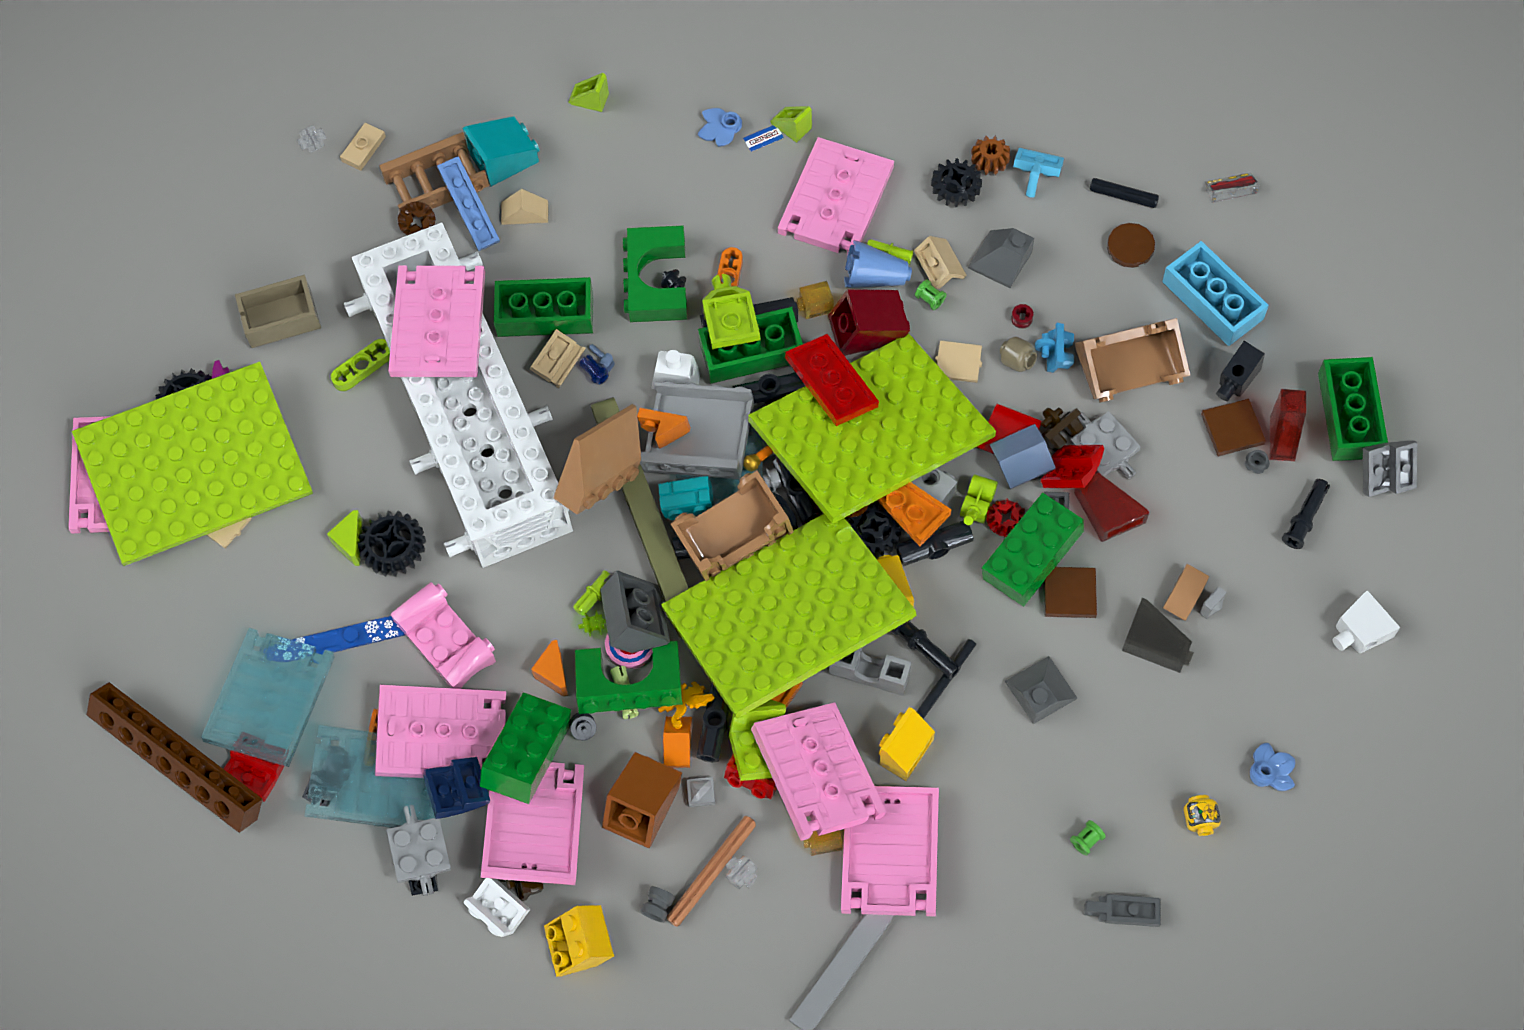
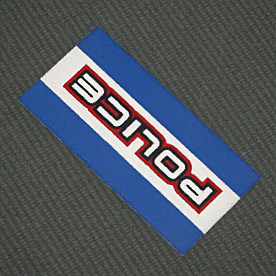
M772 125L743 139L752 152L784 137L780 130Z

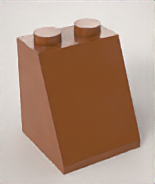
M635 752L607 794L602 828L650 848L679 790L682 772Z

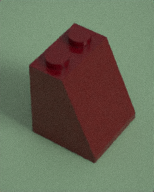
M847 289L828 314L836 345L844 356L881 348L896 339L906 337L910 332V323L906 318L904 304L898 290Z

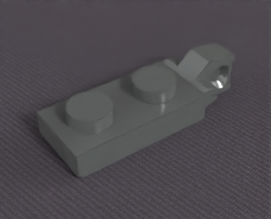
M1107 894L1106 896H1099V901H1086L1084 904V915L1099 916V922L1108 924L1160 927L1161 898Z

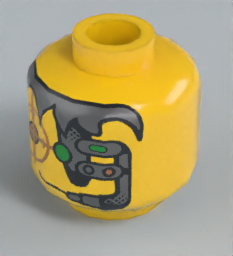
M1208 795L1191 797L1188 799V803L1184 805L1183 810L1187 828L1192 832H1197L1198 836L1211 835L1214 833L1213 829L1220 826L1221 819L1217 802L1210 799Z

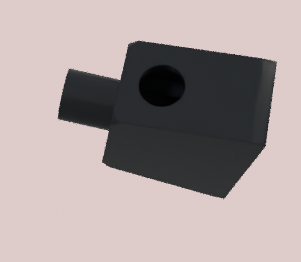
M1243 341L1222 371L1219 383L1221 387L1216 392V395L1227 402L1233 394L1240 397L1261 371L1265 353L1248 342Z

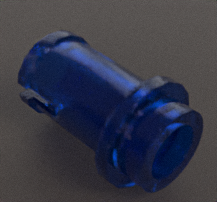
M586 355V358L583 357L579 362V366L591 376L593 383L600 385L608 379V370L605 367H601L591 355Z

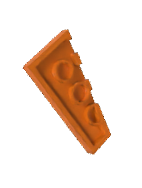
M912 482L877 500L919 546L948 519L952 510Z

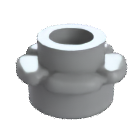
M776 468L772 470L766 469L767 474L763 475V479L769 489L772 488L776 492L777 488L782 487Z

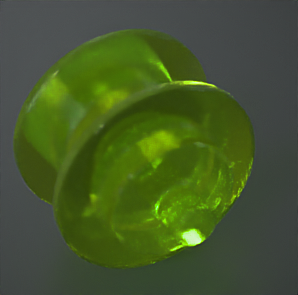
M597 610L595 615L590 617L585 612V618H582L583 623L578 624L579 629L584 628L585 633L589 632L590 637L593 631H598L602 635L606 619H603L602 614L598 615Z

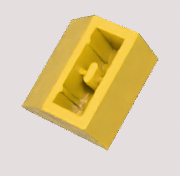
M911 707L907 709L905 714L903 712L899 713L893 723L895 726L891 734L886 733L879 744L881 749L878 753L880 755V766L904 781H907L935 736V731Z
M601 905L575 906L544 925L556 977L599 966L614 957Z

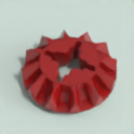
M1008 498L1002 501L997 500L988 509L986 516L987 524L995 534L1007 537L1024 516L1025 508H1022L1018 501L1013 502ZM1012 511V520L1007 519L1006 522L1004 521L1003 524H1001L1003 517L1001 513L1006 515L1008 512Z

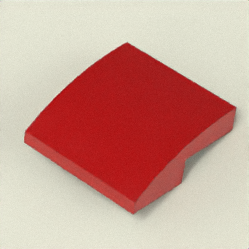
M996 404L988 421L996 430L995 437L977 446V448L994 454L990 444L1034 424L1040 430L1042 421Z
M1064 445L1051 456L1056 469L1046 473L1041 478L1043 488H1085L1099 467L1104 453V446Z
M243 733L230 751L231 758L224 767V770L263 799L262 801L265 802L285 766L289 751Z

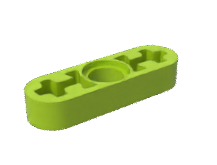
M377 339L334 369L331 374L334 387L339 391L350 390L386 364L390 359V350L386 340ZM381 348L382 350H385L386 352H385L384 354H382L381 352H378L377 350ZM370 354L375 358V361H372ZM365 360L369 362L367 368L363 370L356 368V364L359 361ZM352 368V370H353V372H354V374H355L354 376H353L352 372L349 371V369ZM343 376L344 378H347V380L343 382L342 380H339V377Z

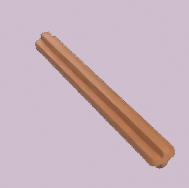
M748 816L743 817L667 915V920L672 925L678 927L750 835L756 827L753 819Z

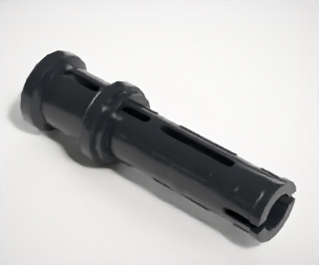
M1316 479L1300 512L1292 517L1288 532L1282 536V541L1287 546L1293 549L1303 548V540L1307 532L1312 530L1313 518L1330 488V484L1323 479Z
M911 620L892 630L894 635H899L908 643L907 646L910 649H917L949 679L954 678L959 673L961 666L927 638L926 631L923 629L919 630L910 622Z

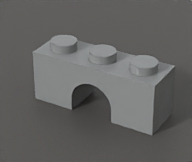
M862 648L830 665L829 674L903 696L911 673L912 662L886 655L885 659H875L864 654Z

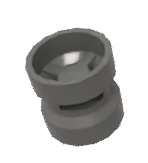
M651 886L647 894L649 897L648 902L642 905L640 912L652 920L664 923L668 915L666 909L672 905L675 896L664 889Z

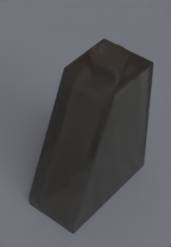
M1142 598L1122 651L1178 673L1181 672L1183 665L1189 666L1194 653L1189 651L1192 641L1147 599Z

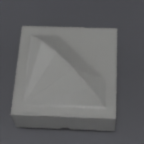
M1217 587L1203 603L1200 614L1208 619L1211 615L1222 609L1223 600L1227 592L1221 587Z
M713 777L687 779L689 807L715 805Z

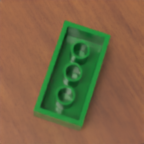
M591 277L495 281L494 326L497 337L553 335L556 329L563 334L593 333V288Z
M792 307L755 315L760 333L759 341L712 349L708 327L699 328V343L710 384L789 366L790 364L785 359V352L803 344Z
M1373 357L1324 359L1319 369L1318 377L1332 461L1362 460L1363 448L1388 443Z
M1042 492L982 566L983 580L1024 607L1043 584L1047 576L1084 532V519Z
M523 692L482 765L480 787L530 804L569 729L571 709Z

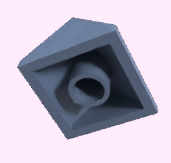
M1035 424L990 444L1010 489L1056 469L1046 442Z

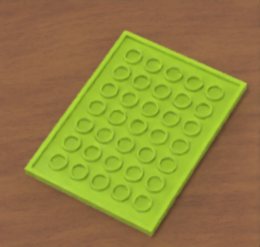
M909 333L906 337L896 339L850 363L879 400L878 408L835 426L808 388L804 386L748 415L749 423L832 524L994 438L996 430Z
M260 361L72 431L123 566L313 494Z
M825 514L795 529L792 534H786L777 539L776 543L771 546L759 549L754 552L753 556L742 559L725 571H720L714 577H709L710 580H704L661 604L663 611L737 719L917 616L914 607L847 520L843 518L832 524Z

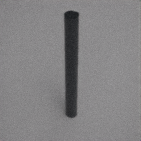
M968 639L953 661L962 666L975 648L976 643ZM944 673L916 711L923 719L952 680Z

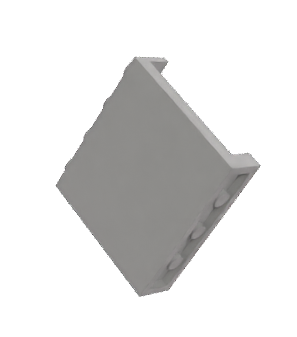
M671 381L655 382L654 386L657 395L654 410L687 416L691 429L689 433L661 449L658 448L655 440L657 431L649 432L646 450L641 452L640 464L643 471L740 480L750 428L748 415L752 413L754 406L751 389L745 387L726 388L720 385L699 386L695 383H688L687 385L675 384Z

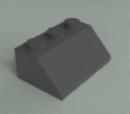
M616 571L600 589L610 646L635 653L667 645L670 639L665 614L661 605L659 585Z

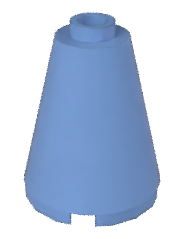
M853 240L854 245H851L849 248L845 270H848L849 277H844L846 288L904 285L906 281H910L912 267H908L907 261L860 241Z

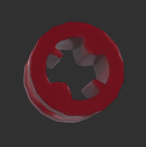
M1019 304L1012 311L1011 321L1017 328H1027L1032 324L1034 312L1030 306ZM1020 313L1025 314V320L1019 319Z

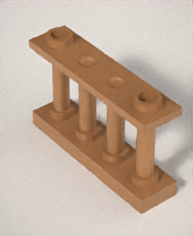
M463 132L379 165L386 185L394 182L403 203L398 204L399 211L406 204L415 201L426 203L432 209L453 201L446 185L433 190L424 170L440 165L459 156L476 192H480L489 186L485 170L476 173L467 154L468 148ZM416 174L425 194L412 199L403 178Z

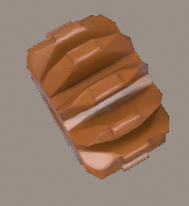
M996 135L993 139H989L987 136L984 137L983 141L978 139L971 150L972 165H976L977 171L984 170L985 175L992 171L996 176L998 170L1004 171L1006 165L1010 162L1009 146L1005 145L1004 139L998 141Z

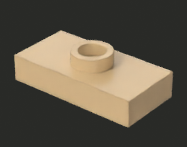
M364 123L340 156L341 161L361 171L385 139V132Z

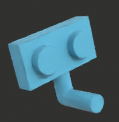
M1019 148L1013 167L1027 172L1031 171L1026 196L1035 197L1040 173L1048 177H1059L1064 158Z

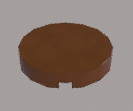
M1121 224L1113 229L1109 235L1107 250L1115 263L1123 267L1135 268L1149 262L1154 254L1155 240L1153 234L1140 224Z

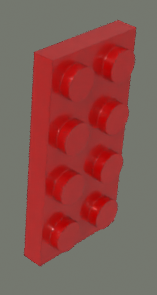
M828 334L785 352V359L835 426L878 408L879 400Z

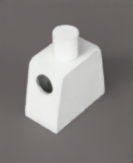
M676 350L668 352L659 351L651 389L656 390L655 382L663 383L665 381H671L675 384L687 385L688 383H695L699 385L701 372L694 356L679 353Z
M1367 590L1339 619L1336 628L1340 634L1332 640L1340 651L1351 645L1356 652L1362 653L1392 639L1400 627Z

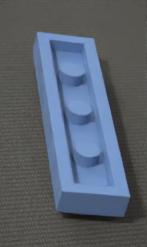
M459 156L437 165L439 173L478 252L499 243L500 239Z

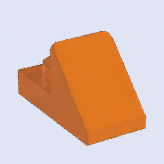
M640 408L637 415L641 428L649 432L657 431L655 440L660 449L689 433L691 429L687 416Z

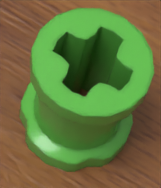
M928 279L923 281L915 292V297L918 299L922 298L930 304L932 310L938 309L947 296L944 291L940 292L933 287Z
M1088 820L1086 827L1077 836L1073 835L1070 841L1081 854L1087 856L1090 853V849L1099 840L1103 841L1106 836L1096 823Z

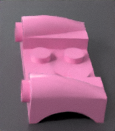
M430 582L393 611L391 616L393 621L445 682L453 689H461L473 675L496 662L492 653L495 648L487 638L481 640L471 632L448 605L445 599L448 594L439 583L434 585Z

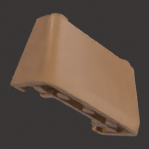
M1177 318L1075 343L1094 399L1099 398V403L1113 400V395L1119 392L1168 381L1169 385L1184 382L1183 377L1190 376Z
M758 471L742 476L738 484L739 491L697 517L694 514L682 513L671 523L673 530L705 581L710 580L709 577L716 576L720 571H725L742 559L753 556L754 552L759 549L771 546L776 543L777 539L786 534L790 535L794 532L788 516Z

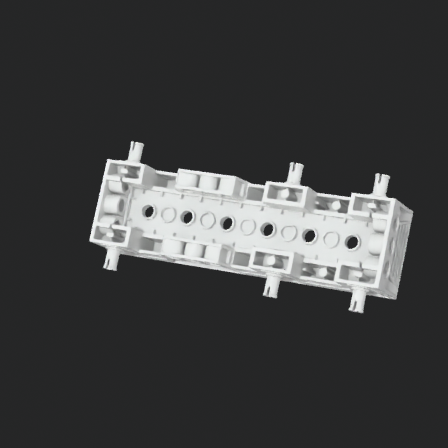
M439 223L353 256L352 260L365 293H363L364 296L347 303L345 302L344 305L349 317L368 309L373 311L390 350L398 266H407L408 271H416L417 266H466L467 271L474 269L475 266H483L478 251L458 259L443 223ZM408 281V284H415V281ZM482 313L477 377H401L431 447L430 453L409 460L415 475L435 466L440 469L466 530L464 532L465 535L444 542L448 555L451 558L466 550H474L482 568L568 534L573 529L568 514L569 509L553 498L558 481L534 429L537 425L552 421L551 413L546 405L527 414ZM468 408L477 410L475 415L470 417L465 416L464 412ZM491 448L494 450L493 455L490 457H483L481 455L484 449ZM504 489L512 491V495L506 499L499 497V493Z

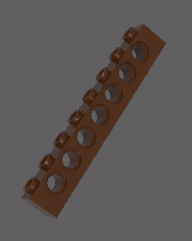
M108 682L90 693L86 714L89 718L229 826L240 833L258 820L263 800L260 796L117 687Z

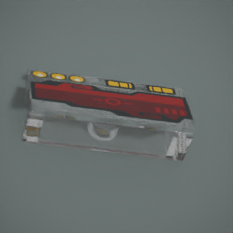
M1251 172L1205 182L1212 203L1257 194L1259 189V183Z

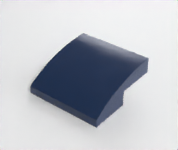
M477 757L455 759L451 761L450 766L424 769L423 777L435 819L463 814L490 803L487 789L480 787L481 768Z

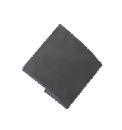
M1416 441L1389 442L1363 448V494L1371 497L1387 491L1398 494L1417 488Z

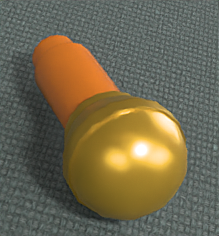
M766 446L756 454L747 455L743 460L744 468L750 472L756 471L761 462L773 454L772 449Z

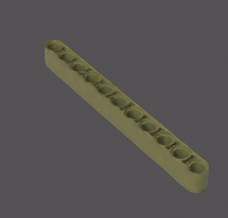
M614 397L591 404L592 413L597 425L620 412ZM639 464V474L632 482L628 481L621 489L663 599L666 602L689 588L642 467ZM676 630L679 639L682 638V637L680 636V634L678 633V631Z

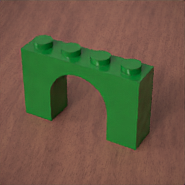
M684 225L627 228V237H623V251L627 252V258H623L624 272H628V278L623 279L624 293H628V299H624V313L629 314L630 323L687 320L685 287L654 288L645 284L639 277L642 269L652 261L686 258Z
M670 641L667 645L652 648L653 667L651 672L640 682L630 685L613 683L604 676L601 648L575 650L576 699L579 714L683 705L678 641Z

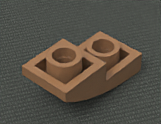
M1186 564L1162 608L1186 621L1210 576Z

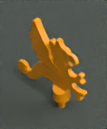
M694 681L691 682L692 687L684 690L687 685L683 683L681 685L683 705L661 706L658 708V711L660 713L665 710L669 712L676 707L677 710L672 716L671 722L675 729H680L682 722L679 719L685 714L687 706L698 709L700 706H706L708 702L715 698L713 694L703 695L704 685L700 686Z

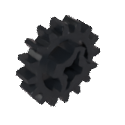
M958 158L955 159V163H951L949 159L946 160V166L939 164L938 170L933 171V178H931L932 193L938 194L937 200L945 199L946 206L953 202L955 207H958L960 202L967 206L968 199L974 202L975 196L980 195L982 187L981 172L975 171L976 165L967 166L968 160L959 163Z
M874 503L873 508L868 506L862 515L849 517L851 527L874 556L875 552H879L883 556L885 549L892 552L893 544H899L898 536L901 535L902 528L899 527V523L884 507L879 509L877 503ZM865 519V523L858 528L859 524ZM889 535L886 540H883L884 536Z

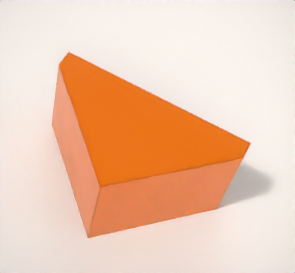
M552 640L531 671L536 680L564 697L568 696L560 647L557 640Z
M666 716L663 732L664 765L673 768H690L692 717H681L679 720L682 722V727L675 729L671 722L672 716Z

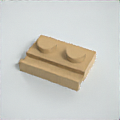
M556 329L529 370L549 383L552 382L557 388H560L586 348L576 344L577 342Z

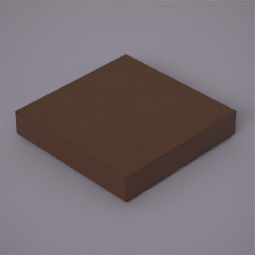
M1249 399L1202 410L1201 415L1217 456L1265 445V437Z
M1055 567L1044 581L1045 617L1096 618V568Z

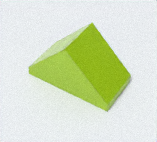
M600 73L575 84L568 103L602 112L609 95L607 76L604 73Z
M810 106L784 107L770 122L797 143L812 129V109Z
M353 510L327 533L332 545L355 566H360L361 551L358 549V543H360L358 537L359 534H362L363 522L358 510Z

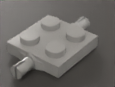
M1109 411L1092 422L1083 412H1080L1081 414L1078 416V419L1084 429L1070 439V444L1103 445L1104 453L1096 471L1102 479L1110 472L1120 469L1128 479H1131L1137 472L1127 462L1130 457L1140 451L1141 446Z
M409 805L411 816L408 806L403 808L407 823L399 827L387 829L386 831L398 883L409 880L420 881L423 896H427L426 885L428 886L429 895L434 894L431 878L438 873L450 871L451 867L440 819L417 820L415 806Z

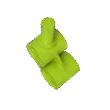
M976 474L973 475L960 511V517L964 518L966 525H972L974 521L984 524L990 503L997 489L998 481Z

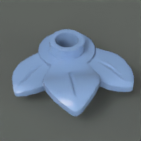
M720 108L704 110L702 115L707 124L698 132V136L706 141L716 140L718 147L728 145L733 140L734 134L742 128V119L737 113L725 112Z
M1269 743L1260 745L1253 753L1255 763L1250 768L1251 781L1260 787L1270 785L1278 791H1287L1293 788L1295 784L1288 774L1295 767V758L1284 752L1275 754Z

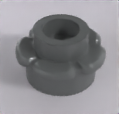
M1254 450L1246 456L1245 466L1255 474L1263 473L1270 465L1267 454L1262 450Z

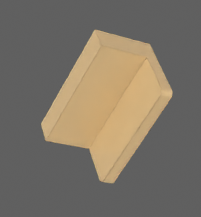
M929 236L914 250L933 287L937 289L943 287L952 277L964 279L967 276L950 244L944 238Z

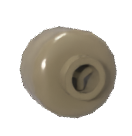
M1012 337L1000 347L1001 362L1015 371L1023 372L1027 369L1029 370L1037 360L1034 345L1022 338Z

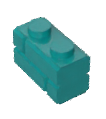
M708 476L658 484L660 507L665 519L675 520L682 513L698 516L714 506L712 484Z

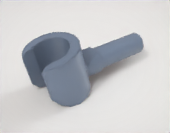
M591 344L589 349L601 359L598 363L599 367L606 372H610L615 365L612 355L609 353L604 354L595 345Z

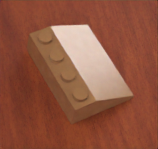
M631 404L574 439L553 498L575 514H579L585 509L589 510L599 500L606 499L611 492L618 491L628 481L632 482L639 474L638 466L641 461L637 408L635 405Z

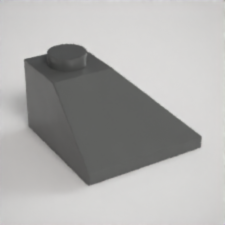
M1014 228L990 230L969 264L968 269L1011 288L1032 254L1034 238Z
M1049 656L1005 681L1033 724L1077 699V696Z

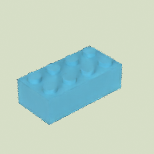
M1202 241L1165 269L1162 282L1228 346L1264 320L1269 305Z

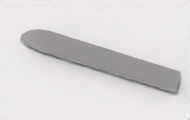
M866 914L791 1017L789 1020L801 1030L815 1029L886 930L894 915Z

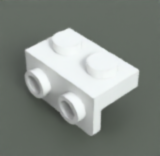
M486 878L473 897L466 898L463 902L469 908L468 911L472 916L484 921L488 925V930L500 937L513 934L530 911V908L500 881L492 878Z

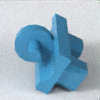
M1057 322L1054 330L1042 334V339L1035 342V350L1042 352V357L1047 358V372L1054 373L1058 368L1069 369L1074 363V355L1064 352V348L1069 349L1073 345L1074 333L1065 331L1064 324Z

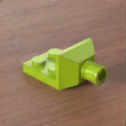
M722 274L723 284L720 282L719 275L712 278L714 290L702 300L704 320L706 319L712 349L759 341L760 333L750 291L737 286L732 287L730 276L727 274Z
M771 699L738 719L733 714L729 738L740 781L772 778L751 728L756 722L785 715V704Z

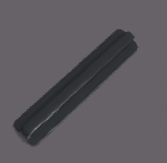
M1093 178L1090 184V191L1151 208H1156L1159 200V195L1098 178Z

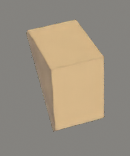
M521 189L501 202L502 225L548 223V200Z

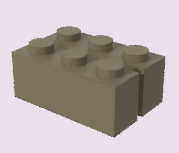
M305 274L235 294L245 336L251 348L321 328L312 292Z

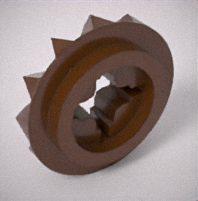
M419 201L406 204L398 215L399 228L407 236L434 226L436 221L432 208L426 203ZM411 213L418 218L423 217L421 219L422 227L417 224H411L413 222Z

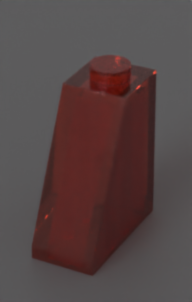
M1280 390L1270 415V460L1295 462L1306 416V391Z
M1100 473L1095 474L1085 488H1075L1074 493L1101 542L1147 522L1149 516L1147 508Z

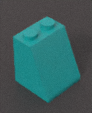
M515 116L468 125L462 128L469 155L480 171L485 170L490 187L539 162L538 152H540L536 141L529 139L526 126L523 122L519 124Z

